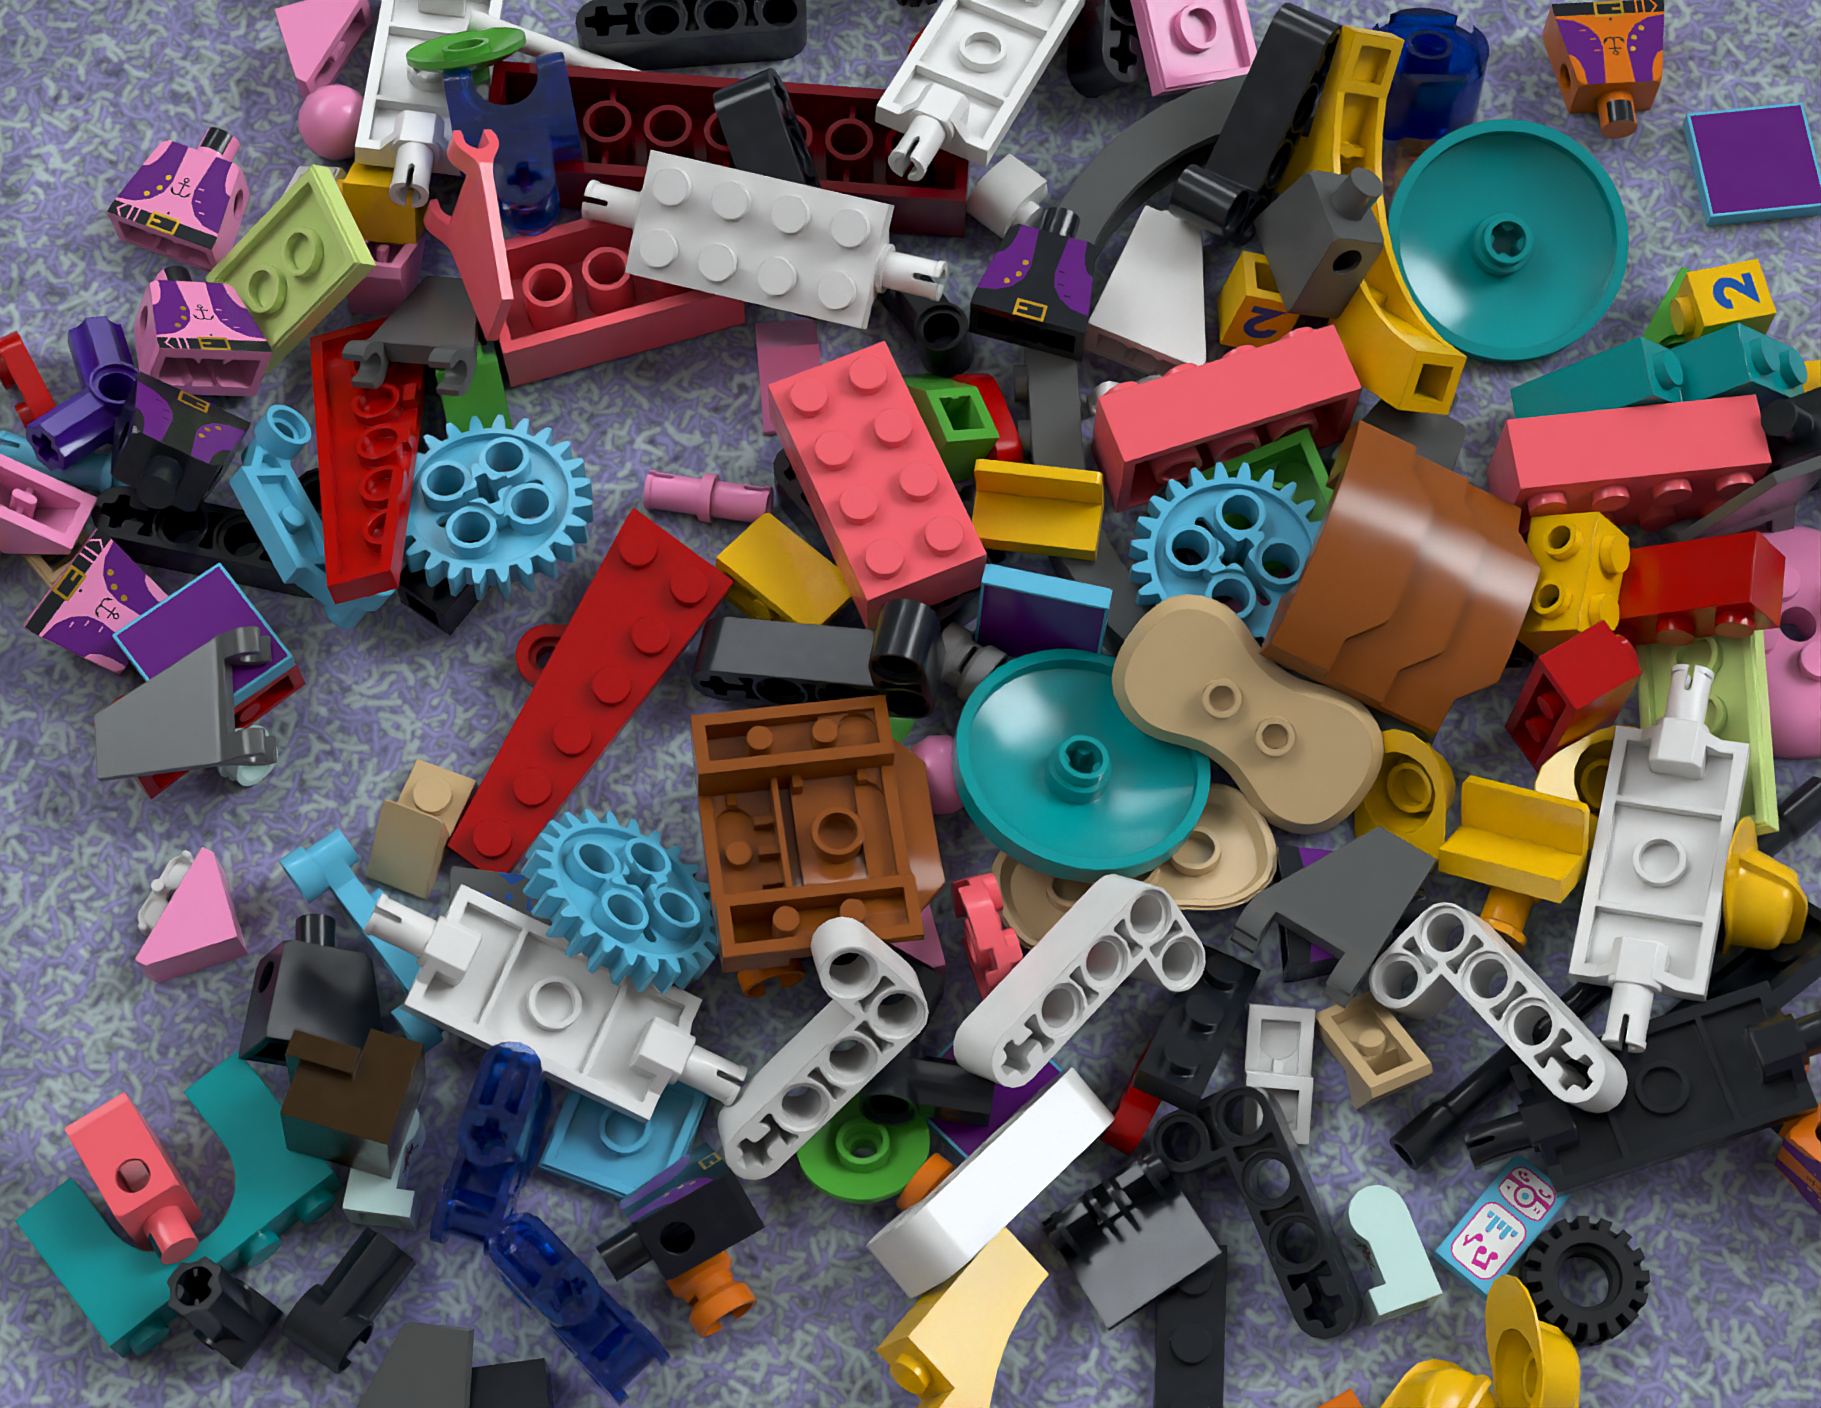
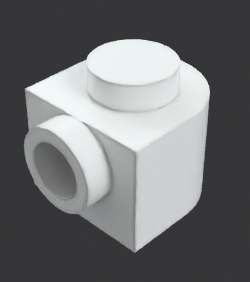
M1009 153L977 183L968 199L966 212L1002 239H1004L1012 225L1022 224L1034 228L1043 213V208L1039 206V203L1047 197V180Z

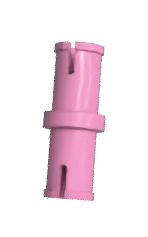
M650 470L645 481L643 505L644 509L647 510L658 509L697 515L700 522L713 523L715 517L754 523L762 514H772L774 490L771 486L760 487L720 481L718 474L705 473L702 478H695Z

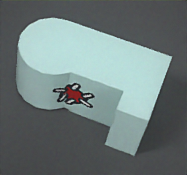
M417 1108L391 1179L350 1168L342 1208L350 1223L417 1231L421 1203L415 1191L406 1190L411 1159L421 1150L425 1141V1126Z
M1381 1185L1367 1186L1358 1191L1343 1214L1342 1229L1349 1244L1362 1253L1375 1288L1369 1289L1362 1299L1363 1307L1371 1326L1433 1305L1442 1295V1290L1405 1202L1397 1192Z

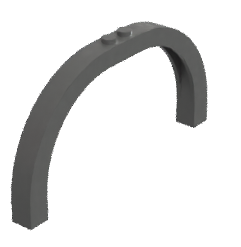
M1247 74L1231 77L1195 89L1161 105L1118 135L1079 174L1058 207L1071 210L1079 216L1080 225L1075 239L1090 242L1096 247L1095 262L1115 231L1138 207L1156 192L1177 180L1189 165L1196 164L1203 167L1207 164ZM1321 94L1302 133V137H1309ZM1024 347V365H1014L1013 367L1014 401L1026 402L1027 420H1017L1016 427L1023 448V457H1029L1030 464L1086 470L1082 444L1077 361ZM1101 524L1096 561L1057 556L1048 557L1058 578L1113 590L1103 646L1117 658L1118 652L1138 621L1156 605L1137 606L1135 600L1138 590L1142 586L1140 583L1129 581L1130 571L1117 554ZM1282 668L1297 678L1324 685L1294 670ZM1362 703L1373 715L1381 731L1397 729L1409 732L1423 742L1430 743L1432 746L1437 733L1434 735L1428 734Z

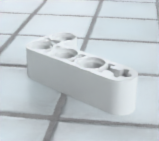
M1116 874L1105 875L1089 888L963 1021L956 1031L953 1042L954 1056L957 1063L966 1071L1011 1088L1023 1086L1033 1079L1128 976L1175 992L1186 991L1194 986L1202 976L1206 963L1202 942L1170 894L1163 888Z
M1447 902L1433 904L1388 947L1372 966L1369 984L1370 991L1375 999L1385 1007L1410 1018L1419 1020L1431 1018L1460 993L1548 1089L1561 1100L1585 1111L1601 1113L1617 1106L1625 1096L1628 1081L1626 1071L1620 1061L1486 921L1464 908ZM1463 924L1464 936L1462 942L1457 948L1448 952L1446 942L1449 933L1456 926ZM1506 969L1508 976L1506 987L1502 993L1491 998L1489 994L1491 979L1497 972ZM1417 971V986L1411 995L1403 999L1401 995L1402 982L1407 975ZM1550 1015L1552 1020L1551 1033L1545 1041L1535 1045L1532 1038L1533 1028L1539 1019ZM1573 1058L1590 1067L1587 1073L1593 1082L1587 1089H1584L1586 1085L1585 1078L1573 1066L1566 1064V1061Z
M837 917L829 919L820 925L812 936L810 947L823 989L833 1000L739 1090L730 1106L724 1105L719 1112L717 1124L726 1163L735 1175L743 1179L758 1180L766 1178L777 1171L910 1043L927 1023L928 1006L916 972L908 962L866 926L853 918ZM849 952L859 954L856 960L850 964L842 966L832 964L834 959L841 954ZM896 993L906 994L896 1004H880L889 995ZM842 1041H858L855 1046L848 1050H833ZM795 1087H811L807 1092L799 1096L786 1095L788 1091Z
M1072 1066L1067 1067L1033 1095L924 1199L904 1210L881 1229L867 1243L866 1247L910 1299L941 1284L970 1261L1114 1121V1115Z

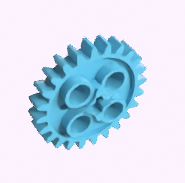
M500 414L495 418L492 428L483 429L478 417L471 416L469 431L461 433L450 422L446 424L448 439L441 442L429 434L423 436L426 454L417 452L403 554H406L408 568L411 573L425 569L427 584L430 587L437 585L447 577L450 593L455 597L463 590L466 584L474 585L477 600H483L488 587L497 585L503 598L507 599L510 598L511 583L520 581L530 592L534 591V574L538 572L555 580L558 577L556 558L570 563L576 561L574 543L582 544L588 542L587 523L594 521L591 479L586 478L584 461L582 458L572 459L571 443L569 441L554 445L552 429L549 427L532 436L529 419L523 418L514 430L506 429L504 416ZM533 516L538 517V518H534V519H526V518L533 517ZM480 540L479 542L465 543L467 541Z
M1216 462L1211 480L1206 481L1196 467L1192 468L1187 480L1188 489L1174 479L1169 480L1165 490L1167 501L1154 495L1150 498L1147 511L1151 517L1139 516L1134 531L1142 539L1132 540L1128 556L1141 561L1131 566L1129 581L1146 584L1138 590L1135 600L1137 606L1157 605L1170 597L1183 594L1201 595L1211 599L1218 596H1228L1239 602L1243 611L1237 613V615L1246 624L1259 646L1262 647L1279 601L1284 594L1297 584L1322 522H1309L1308 520L1316 502L1311 499L1296 505L1292 501L1297 486L1295 482L1287 484L1278 491L1272 488L1274 480L1273 470L1269 469L1260 481L1257 482L1251 480L1249 465L1244 462L1236 478H1228L1222 462ZM1231 513L1243 515L1249 520L1252 527L1247 530L1231 528L1225 523L1222 516ZM1197 521L1204 522L1208 526L1210 533L1195 523ZM1179 548L1192 549L1200 555L1203 562L1198 565L1183 564L1175 558L1173 551ZM1222 558H1224V560L1228 562L1230 565L1226 567L1224 564H1222ZM1240 560L1244 564L1243 568L1234 562ZM1267 561H1278L1289 568L1292 576L1281 579L1272 577L1265 571L1262 564ZM1256 595L1261 599L1269 601L1270 604L1268 606L1261 605L1256 599Z
M584 809L578 819L570 812H565L559 822L549 821L545 829L527 851L525 857L528 861L521 870V874L530 879L523 889V893L539 900L531 911L532 915L550 919L552 925L545 934L549 938L564 937L569 942L565 951V955L568 957L576 956L579 953L587 956V969L590 973L596 972L600 966L609 969L612 983L617 986L624 976H629L638 992H643L649 983L652 982L663 994L669 990L673 983L683 990L692 979L698 981L719 952L711 901L707 900L710 896L708 883L697 882L694 878L700 870L698 864L683 865L678 860L682 851L679 846H673L666 850L660 845V832L654 830L648 837L640 834L638 823L633 818L630 819L625 827H622L610 811L606 812L600 822L589 809Z

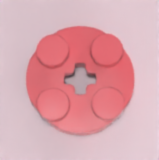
M993 872L951 882V896L956 919L964 916L968 917L962 921L965 938H961L982 1000L1023 959L1014 928L1003 929L998 912L1003 910V901Z

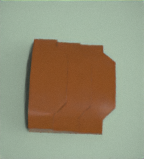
M1359 419L1347 431L1326 483V487L1334 491L1299 580L1294 587L1281 597L1259 655L1428 734L1434 735L1441 727L1454 700L1499 682L1531 602L1540 567L1518 531L1522 508L1469 484L1468 478L1417 455L1416 446Z
M885 695L690 715V736L704 858L723 973L788 966L790 959L811 957L812 951L810 946L813 934L820 925L829 919L837 917L857 920L885 944L924 940L925 933L921 912L944 888L945 878L935 831L926 765L912 751L892 738Z

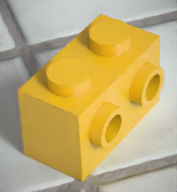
M1600 512L1531 517L1526 544L1540 567V573L1517 640L1537 656L1543 655L1602 620L1606 621L1612 631L1618 625V598L1622 576L1630 561L1629 538Z

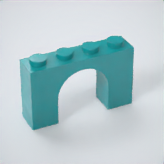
M238 1050L183 1091L228 1150L235 1171L234 1196L225 1218L207 1238L199 1242L198 1247L191 1255L182 1261L166 1265L161 1263L156 1253L139 1250L125 1243L88 1194L72 1177L15 1219L24 1234L108 1346L122 1358L131 1351H134L136 1355L150 1351L169 1334L170 1328L167 1323L179 1314L167 1305L170 1298V1288L167 1280L181 1262L192 1263L206 1256L216 1264L221 1265L230 1274L244 1263L249 1268L255 1267L267 1260L278 1250L282 1243L278 1237L296 1222L301 1220L304 1225H307L327 1213L336 1202V1197L333 1194L343 1187L325 1160L286 1148L280 1116L283 1106L249 1063L244 1059H239Z

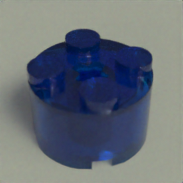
M1432 8L1399 10L1390 14L1388 24L1379 28L1377 23L1372 28V30L1392 33L1405 40L1386 99L1383 139L1389 141H1397L1405 137L1421 140L1441 139L1445 135L1473 123L1478 112L1490 52L1488 41L1482 31L1473 25L1472 33L1456 25L1457 15Z

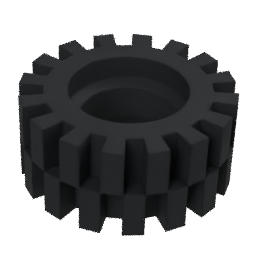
M1577 1216L1572 1222H1567L1566 1218L1556 1222L1548 1231L1545 1230L1531 1245L1524 1256V1264L1519 1269L1518 1279L1522 1281L1532 1298L1538 1320L1558 1327L1571 1340L1573 1346L1577 1347L1581 1343H1589L1590 1346L1600 1345L1605 1340L1618 1336L1639 1316L1638 1312L1646 1304L1649 1295L1644 1292V1287L1650 1282L1649 1270L1642 1271L1640 1263L1645 1259L1641 1248L1639 1247L1633 1251L1627 1244L1632 1236L1624 1229L1617 1235L1610 1230L1613 1222L1603 1218L1596 1224L1589 1223V1216ZM1574 1257H1584L1593 1260L1604 1270L1608 1280V1292L1602 1303L1591 1307H1583L1572 1303L1563 1295L1558 1283V1272L1564 1261Z

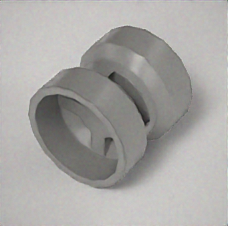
M952 622L942 632L946 655L939 685L948 684L957 691L958 698L966 703L972 692L986 676L1007 663L1008 654L993 645L981 646L973 641L971 631L956 622Z

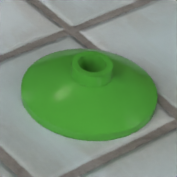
M494 27L482 31H463L421 43L406 53V59L410 67L433 73L453 74L455 84L471 85L488 80L491 77L489 66L495 65L513 55L526 44L527 40L523 30L510 27Z
M860 1090L796 1152L803 1174L816 1189L840 1201L866 1204L889 1199L904 1191L913 1176L928 1160L930 1134L926 1119L921 1116H917L915 1121L901 1126H885L865 1118L858 1106ZM860 1148H868L875 1153L867 1158L852 1156Z

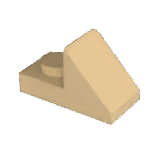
M417 759L398 801L394 802L385 799L381 806L366 874L367 879L427 901L450 851L447 845L477 792V781Z
M1371 991L1351 998L1345 1009L1336 1004L1315 1013V1025L1319 1037L1346 1071L1352 1105L1356 1110L1412 1087L1433 1073L1430 1060L1388 1008L1375 999Z

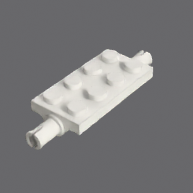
M382 0L355 143V163L394 168L388 193L390 199L395 204L405 207L408 189L413 188L412 208L424 206L429 198L431 172L466 177V174L449 161L447 148L454 130H461L465 142L474 148H478L485 127L494 66H489L491 77L488 80L471 85L455 84L453 74L433 73L410 67L407 64L406 53L413 47L426 41L466 31L473 10L502 20L504 0Z
M943 0L876 105L875 122L904 133L897 147L892 150L888 157V163L892 171L902 177L910 163L913 162L915 165L908 175V180L919 181L924 177L927 167L939 148L986 167L1083 8L1085 0Z
M654 150L650 151L641 192L591 180L587 184L584 196L608 202L607 206L582 202L581 213L584 219L597 220L633 230L625 273L860 329H867L872 304L877 294H883L886 289L930 298L936 302L940 300L945 285L920 279V276L923 274L946 279L948 263L946 261H935L896 252L895 246L889 244V227L894 205Z
M1676 664L1672 667V679L1665 716L1658 719L1656 725L1645 729L1616 726L1569 968L1571 981L1613 988L1605 1034H1603L1601 1042L1608 1048L1622 1051L1625 1029L1628 1025L1625 1043L1629 1044L1628 1052H1645L1647 1044L1645 1040L1653 997L1663 995L1699 1002L1706 1001L1723 908L1725 865L1729 846L1738 825L1750 758V746L1747 743L1721 740L1709 733L1710 730L1704 724L1711 684L1714 681L1715 674L1710 669L1695 665L1690 690L1691 676L1688 675L1689 664Z
M463 884L457 889L445 916L439 915L437 920H433L389 899L387 895L382 893L371 913V918L367 921L363 933L368 936H375L418 957L416 964L421 967L401 1007L402 1010L643 1124L650 1120L659 1097L667 1084L674 1085L678 1080L722 1101V1104L730 1106L741 1088L737 1085L738 1081L743 1082L745 1079L747 1067L737 1065L695 1045L696 1037L690 1035L692 1022L702 999L673 985L666 993L662 994L652 982L649 983L643 992H638L629 976H624L618 986L614 985L610 978L609 969L600 966L592 974L587 969V956L582 953L572 957L565 955L569 942L564 937L549 938L545 933L550 926Z

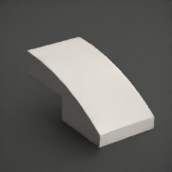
M1247 1003L1243 1085L1262 1088L1274 1095L1282 1108L1296 1144L1309 1145L1314 1079L1311 1076L1315 1009ZM1252 1097L1242 1099L1241 1134L1246 1136L1258 1130L1263 1118L1261 1106Z

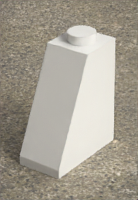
M1145 205L1088 321L1085 350L1147 375L1159 374L1164 376L1172 368L1186 363H1194L1197 366L1205 364L1206 340L1201 228L1171 215L1169 210L1159 211Z

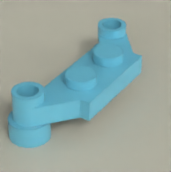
M273 405L254 428L255 437L241 454L243 466L230 479L229 484L284 584L295 583L324 604L325 614L332 623L343 629H352L368 611L378 610L395 589L335 605L327 588L323 523L290 465L291 459H294L311 439V428L305 418L294 409L285 405Z
M336 828L305 850L300 845L279 860L281 867L308 903H311L330 889L343 911L407 995L421 967L416 964L418 957L375 936H368L363 933L367 921L371 918V913L383 891L378 888L369 894L355 876L350 867L360 859L341 831ZM403 1004L391 1012L393 1018L409 1040L424 1044V1054L444 1040L441 1033L446 1030L402 1010Z

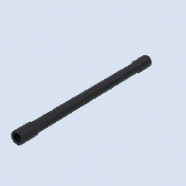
M1812 776L1777 806L1779 832L1758 835L1757 845L1759 851L1773 858L1790 842L1800 839L1821 821V778ZM1577 982L1560 999L1583 1022L1612 997L1613 988ZM1550 1015L1542 1017L1535 1024L1532 1032L1535 1045L1542 1043L1550 1035L1552 1029ZM1506 1043L1445 1097L1431 1103L1390 1138L1391 1147L1411 1169L1417 1170L1459 1134L1462 1126L1514 1082L1509 1067L1522 1063L1521 1058Z

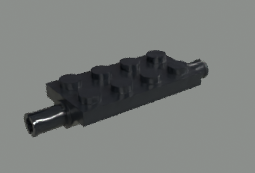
M1768 980L1650 1019L1645 1040L1647 1043L1645 1052H1628L1629 1044L1625 1043L1626 1028L1622 1051L1605 1046L1620 1061L1626 1071L1628 1081L1626 1093L1617 1106L1601 1113L1585 1111L1561 1100L1548 1089L1524 1062L1509 1067L1521 1100V1104L1517 1105L1518 1112L1471 1128L1465 1127L1461 1129V1133L1475 1170L1533 1150L1535 1156L1541 1154L1555 1195L1559 1198L1815 1113L1818 1110V1104L1809 1084L1804 1066L1810 1064L1809 1057L1821 1053V1010L1794 1019L1791 1013L1784 1015L1777 1005ZM1573 1058L1566 1061V1064L1573 1066L1585 1078L1586 1085L1584 1089H1587L1593 1082L1587 1073L1590 1067Z

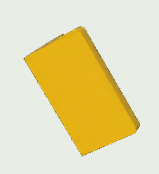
M988 459L976 460L974 477L977 491L972 524L984 548L1096 561L1104 509L1102 473Z
M770 513L762 514L716 557L715 568L734 581V588L725 599L750 619L827 626L853 600L839 568Z
M1470 775L1462 783L1461 825L1439 848L1438 871L1561 904L1587 873L1590 809L1587 804Z

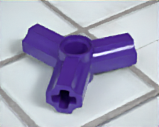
M107 316L85 318L79 326L70 329L68 332V346L82 391L32 421L26 427V440L32 446L36 459L51 472L55 469L64 471L104 444H113L115 421L139 374V369L133 364L121 324L111 322ZM203 400L215 406L214 402Z

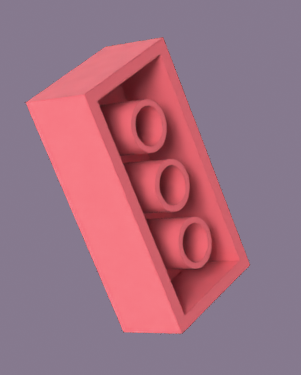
M583 218L504 240L514 300L497 344L510 387L512 388L745 324L744 301L625 273L633 230L623 226Z
M1334 324L1313 330L1311 327H1302L1287 333L1280 341L1258 348H1255L1253 345L1240 346L1226 353L1221 359L1200 366L1194 363H1186L1172 368L1163 377L1142 384L1129 381L1112 387L1103 396L1098 397L1091 452L1099 472L1103 474V482L1116 513H1120L1148 504L1156 491L1171 479L1187 483L1190 470L1194 467L1202 472L1214 467L1216 462H1226L1305 428H1308L1317 450L1342 443L1347 431L1350 429L1362 387Z
M885 341L768 385L771 423L866 629L876 628L881 606L886 601L906 598L932 606L981 586L987 553Z
M1756 394L1509 419L1506 420L1486 475L1490 494L1522 508L1518 531L1523 539H1527L1531 517L1600 512L1616 527L1640 524L1642 530L1649 532L1660 531L1662 527L1676 523L1678 520L1703 518L1762 480L1772 461L1765 431L1761 425V414Z

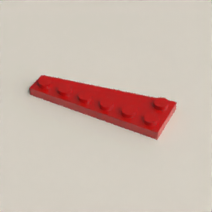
M388 317L310 337L327 588L335 605L399 588L429 365L389 362L386 377L380 387L376 389L352 387L351 380L359 371L360 361L344 360L342 356V351L349 341L369 339Z
M633 508L624 521L447 845L449 850L475 869L511 874L549 821L553 820L705 623L734 588V581L637 509Z

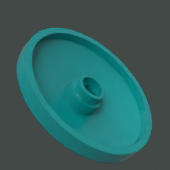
M1495 119L1467 125L1445 135L1426 149L1409 167L1397 185L1387 209L1386 220L1393 252L1413 301L1435 331L1445 341L1472 360L1499 364L1522 363L1547 357L1564 349L1581 338L1604 316L1615 299L1625 274L1629 250L1628 224L1620 195L1612 179L1598 160L1582 145L1569 136L1542 124L1525 120Z
M1052 649L1026 654L1005 663L984 678L968 698L954 734L951 752L954 782L965 810L975 825L996 847L1023 865L1043 874L1076 882L1095 883L1103 876L1110 874L1132 878L1151 871L1166 862L1189 839L1207 802L1211 778L1210 760L1208 756L1196 750L1155 739L1137 729L1120 710L1113 694L1111 678L1116 657L1079 649Z

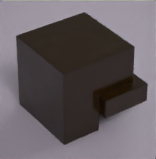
M371 1028L361 1052V1048L294 1029L285 1053L290 1088L280 1112L286 1148L391 1179L426 1083L424 1044Z

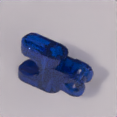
M563 52L543 54L536 57L538 81L535 88L526 99L512 105H497L485 100L476 91L469 68L442 72L452 133L454 130H461L465 142L474 148H478L484 129H491L499 139V148L493 162V176L499 213L503 224L511 232L521 236H537L547 232L556 224L560 216V199L554 163L583 159ZM460 171L461 179H465L466 174Z
M501 1042L491 1046L482 1057L458 1128L457 1142L459 1148L450 1175L441 1189L434 1209L430 1227V1241L445 1244L450 1236L484 1245L483 1253L486 1257L499 1259L502 1255L517 1214L516 1206L521 1189L526 1185L531 1176L554 1106L553 1093L545 1080L541 1060L531 1047L522 1042Z
M527 1212L515 1213L498 1222L490 1235L488 1250L495 1268L501 1274L505 1287L557 1342L568 1349L587 1376L620 1407L629 1398L623 1389L652 1361L662 1366L671 1356L656 1337L625 1307L622 1308L598 1283L589 1268L538 1216ZM571 1302H573L576 1306L580 1308L585 1306L578 1313H576L570 1307L565 1308V1306Z

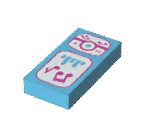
M1515 1155L1436 1249L1432 1257L1485 1300L1494 1280L1508 1273L1571 1195L1568 1194L1557 1198L1549 1177L1522 1155Z

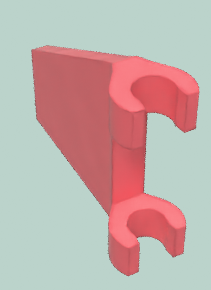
M484 129L478 148H474L465 142L461 130H454L447 148V157L456 168L466 174L452 216L445 214L441 210L437 199H430L423 221L428 232L443 242L451 251L486 341H496L499 339L514 300L493 176V162L499 148V139L491 129Z

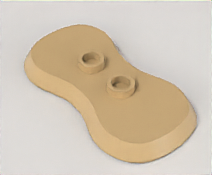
M1183 594L1170 597L1153 607L1138 621L1118 652L1111 678L1113 694L1126 718L1137 729L1155 739L1196 750L1218 763L1229 773L1249 804L1258 810L1268 823L1279 829L1291 833L1310 835L1325 832L1346 819L1371 790L1383 762L1385 752L1383 735L1370 711L1360 701L1328 686L1297 678L1279 667L1272 660L1259 655L1261 647L1243 620L1228 606L1217 600L1201 595Z
M1210 782L1206 805L1187 842L1176 854L1160 866L1130 879L1163 888L1170 894L1180 910L1216 911L1228 909L1249 901L1257 893L1263 891L1271 882L1277 868L1276 844L1265 817L1249 804L1240 790L1226 784ZM1002 850L992 864L991 870L996 877L1003 901V910L998 911L1000 918L1006 928H1014L1019 943L1030 950L1094 884L1070 881L1043 874L1016 861Z

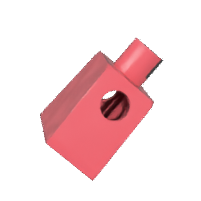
M125 1092L64 1128L113 1215L141 1250L147 1252L154 1249L161 1263L166 1265L182 1261L196 1250L199 1241L190 1226L197 1223L203 1214L160 1138Z

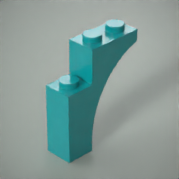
M1737 322L1672 349L1640 336L1511 388L1510 393L1516 419L1756 394L1759 409L1772 401L1778 399L1786 400L1804 393L1803 384L1807 382V370L1801 355L1793 347Z

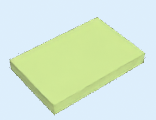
M313 164L205 276V279L208 283H226L233 287L272 349V355L265 370V375L270 373L376 267V264L329 167Z

